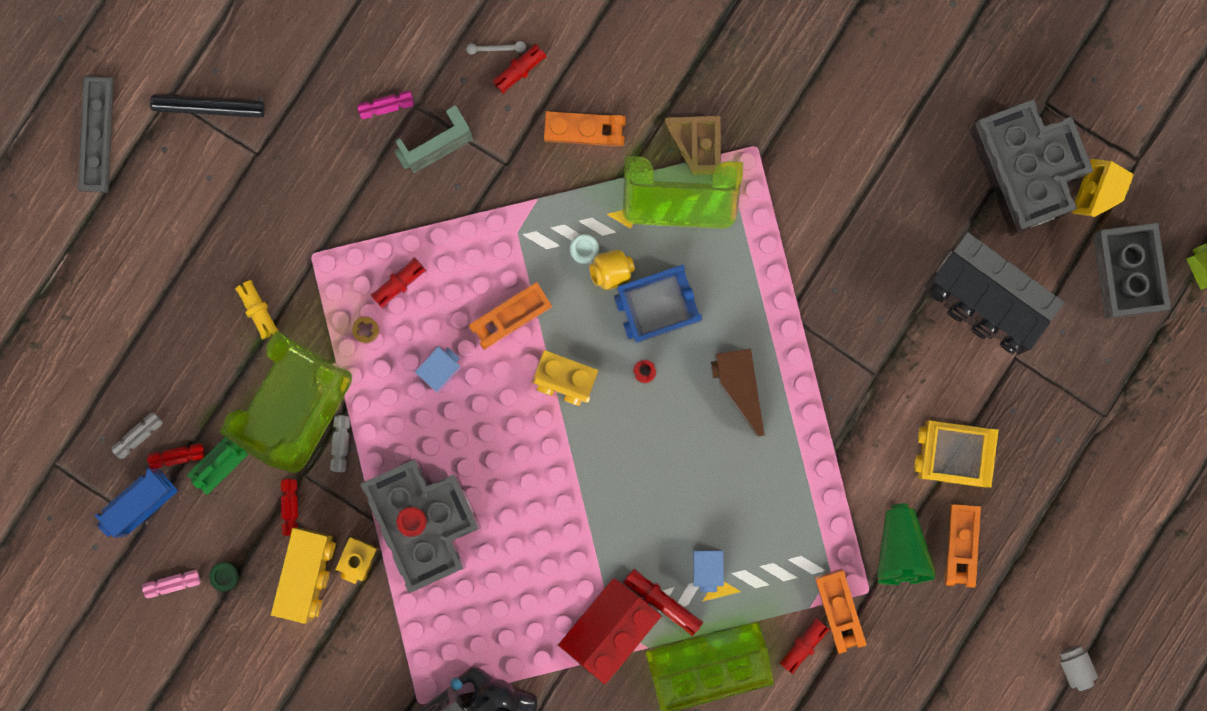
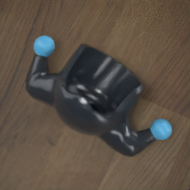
M476 666L470 667L461 676L454 677L450 681V685L454 690L461 689L462 685L468 682L473 684L475 692L466 709L536 711L538 702L535 694L516 691L507 681L495 679Z

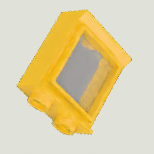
M930 420L925 421L924 426L919 427L918 443H921L922 447L921 455H916L914 472H918V479L991 488L999 430Z

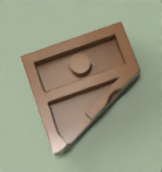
M721 117L665 118L666 127L692 175L721 174Z

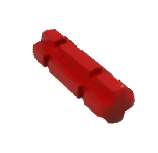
M203 444L190 445V448L184 446L165 450L163 453H150L147 455L149 468L157 469L163 467V465L171 466L190 462V459L193 461L201 460L205 457V449Z
M283 479L280 482L281 492H283V496H281V519H284V524H281L282 535L291 536L292 529L298 528V523H296V519H298L297 495H295L297 481L296 479Z

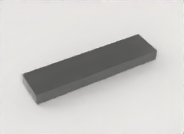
M84 76L78 177V191L109 193L114 99L113 77Z

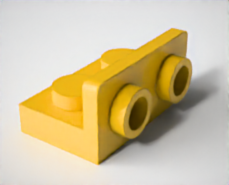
M543 350L531 383L538 385L536 391L553 396L555 391L565 395L563 401L580 406L581 401L589 403V395L598 370Z

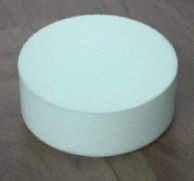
M588 234L576 236L570 244L572 258L581 264L591 263L599 253L596 239Z

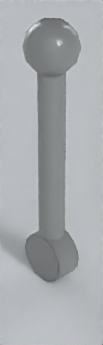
M518 41L515 45L476 46L470 43L466 47L467 53L471 55L479 51L515 50L517 53H523L526 50V44L523 41Z

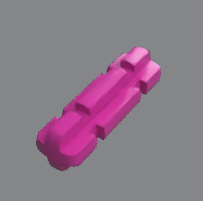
M407 90L400 92L398 96L392 94L373 99L371 103L368 101L359 103L357 108L361 119L373 117L372 114H377L378 116L397 111L399 107H403V109L412 107L414 100L411 91Z

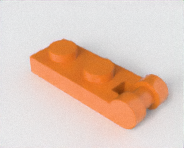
M546 111L544 142L624 146L625 137L622 136L623 126H626V117L621 115L609 116ZM611 126V135H602V127Z
M536 282L480 317L468 327L472 333L476 332L481 340L479 344L483 350H486L551 309L552 305ZM493 321L498 331L491 335L486 325Z
M950 504L947 560L944 576L945 586H955V583L965 584V587L975 588L981 506ZM957 563L967 564L966 572H956Z
M841 568L814 577L837 653L847 652V648L857 646V648L866 646L844 570ZM852 629L853 635L842 636V631Z

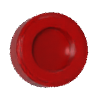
M406 507L397 516V528L405 536H418L427 526L426 515L417 507Z

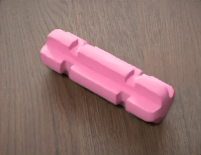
M197 570L184 572V575L181 573L158 579L157 582L144 583L142 585L145 598L159 596V593L163 595L185 589V586L189 588L199 585L200 575Z

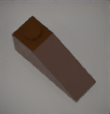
M751 349L716 354V361H711L713 379H719L720 386L757 437L764 436Z

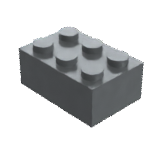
M1158 223L1100 230L1093 234L1105 320L1160 313L1171 309Z

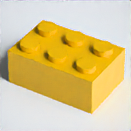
M304 528L292 529L271 616L304 624L313 621L315 617H319L323 600L318 599L320 590L326 588L330 574L329 571H325L327 562L333 560L337 543L333 542V535Z

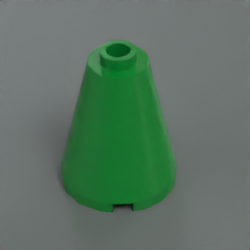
M906 503L891 505V509L885 512L877 571L878 583L895 586L900 585V582H910L911 585L934 580L936 571L915 509L909 508Z

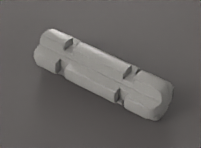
M156 413L148 414L143 419V423L139 422L122 437L123 441H118L112 446V452L119 459H124L131 453V448L135 449L151 435L152 430L155 431L162 425L163 422Z
M337 415L334 417L333 427L336 430L333 432L331 455H333V459H331L330 470L333 472H345L347 469L345 456H348L349 444L347 428L350 429V418Z

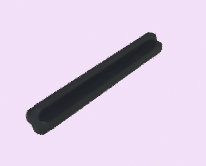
M152 95L150 100L151 109L158 112L262 118L265 114V104L262 101Z

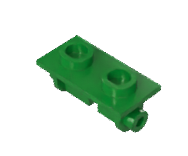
M228 434L187 476L196 488H200L208 495L249 454Z

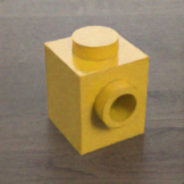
M349 537L335 570L342 572L340 577L351 583L356 584L357 580L364 581L379 548L355 537Z

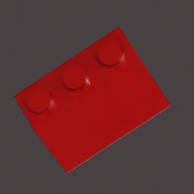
M612 578L557 646L597 680L606 685L662 616L638 595L615 578Z

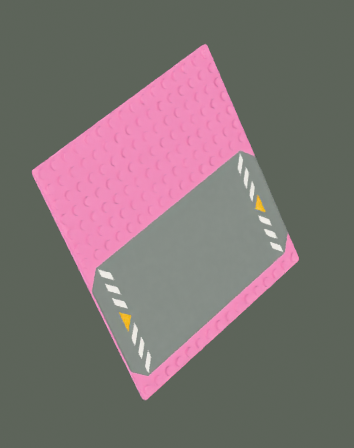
M751 146L722 153L721 174L692 175L687 164L681 163L316 252L312 255V264L364 481H368L414 459L420 461L423 468L422 472L430 485L456 474L462 483L481 526V529L455 540L459 548L458 552L467 566L466 568L408 593L405 580L399 573L392 557L393 553L388 548L380 530L381 526L376 521L372 512L418 703L426 704L451 686L450 681L452 678L461 676L472 666L479 667L493 678L502 679L508 683L579 666V663L557 646L558 643L612 578H615L638 595V593L623 583L633 568L652 583H658L661 586V590L703 621L702 626L693 637L823 605L814 577L841 568L844 570L852 597L869 592V585L757 147ZM588 234L598 242V254L620 249L626 257L630 256L635 268L634 273H631L630 282L684 264L686 278L689 286L692 288L696 307L703 320L636 344L634 338L628 339L623 325L624 322L628 321L625 311H618L614 295L618 294L617 288L603 290L600 286H596L593 283L589 270L591 263H578L571 256L570 244L572 240L578 235ZM416 257L418 262L427 271L407 287L408 290L405 293H399L382 309L370 294L390 279L389 275L394 272L396 274L412 258ZM673 278L629 293L643 333L687 319ZM537 282L551 303L552 308L503 338L492 347L483 350L479 344L481 342L476 332L472 333L468 326ZM370 317L377 322L379 335L375 341L362 343L354 337L352 327L358 318ZM493 321L486 325L491 335L498 331ZM362 323L359 326L361 331H358L360 337L362 335L370 337L373 334L370 331L374 329L372 324L366 325ZM438 346L443 351L447 347L450 348L461 358L457 364L462 367L439 393L415 373ZM751 349L764 436L757 437L720 386L719 379H713L711 361H716V354ZM543 350L598 370L589 395V403L581 401L580 406H576L563 401L565 397L563 394L554 391L553 396L536 391L538 385L531 382ZM640 360H649L655 365L656 376L649 383L637 381L635 374H633L634 366ZM642 367L639 370L644 376L650 374L648 368ZM693 550H723L724 586H717V592H700V587L693 586ZM648 603L662 617L633 652L691 638L692 636L665 616L660 610ZM468 682L463 684L461 689L455 691L458 695L474 692L475 689L473 684Z

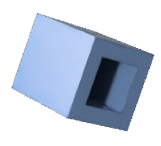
M438 346L415 373L439 393L462 368L457 364L461 358L450 348L447 347L443 351Z
M693 550V586L700 587V592H717V586H724L723 550Z

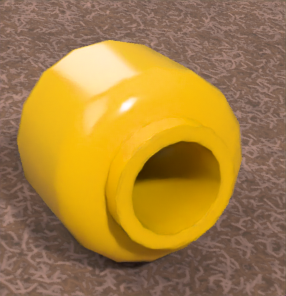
M620 249L597 254L593 259V263L589 265L593 283L596 286H600L603 290L615 289L618 286L629 283L631 273L635 271L632 258L630 256L626 257Z

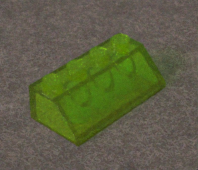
M759 622L645 652L661 711H679L774 685L768 650Z

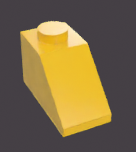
M1090 160L1093 171L1083 178L1074 201L1077 209L1071 213L1095 217L1124 201L1134 174L1113 161Z

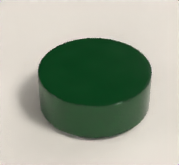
M230 562L217 563L209 573V581L218 591L233 589L240 579L239 570Z

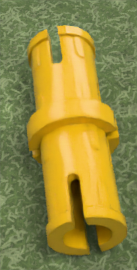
M252 280L244 282V286H237L235 290L247 309L245 313L248 318H252L262 340L271 337L270 334L274 335L279 332L266 310L269 308L266 302H262Z

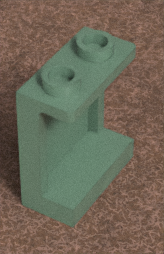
M456 105L446 110L448 119L453 126L452 128L411 151L406 149L401 138L395 140L398 148L394 152L404 169L410 167L412 172L416 173L473 140L471 130Z

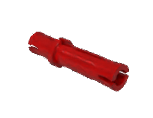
M635 568L632 569L623 581L625 585L638 593L647 604L650 603L692 637L702 626V620L661 590V586L658 583H652Z

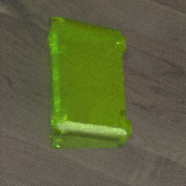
M625 156L622 211L623 216L628 222L636 225L718 229L729 228L735 223L739 210L743 162L727 161L719 164L714 170L713 183L660 182L653 181V166L646 158Z
M276 331L273 338L267 344V357L274 361L268 375L247 412L237 410L230 413L226 417L219 433L266 465L296 473L308 462L352 382V374L291 337Z

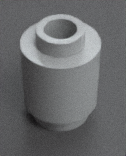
M1082 645L1069 648L1060 653L1062 659L1060 664L1071 688L1077 687L1078 691H1083L1095 685L1094 680L1098 678V675L1088 652L1083 650Z

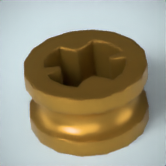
M360 317L354 322L352 333L359 342L371 343L379 335V326L370 317ZM362 323L373 325L374 329L370 330L373 334L370 337L366 335L359 336L358 331H361L359 326Z

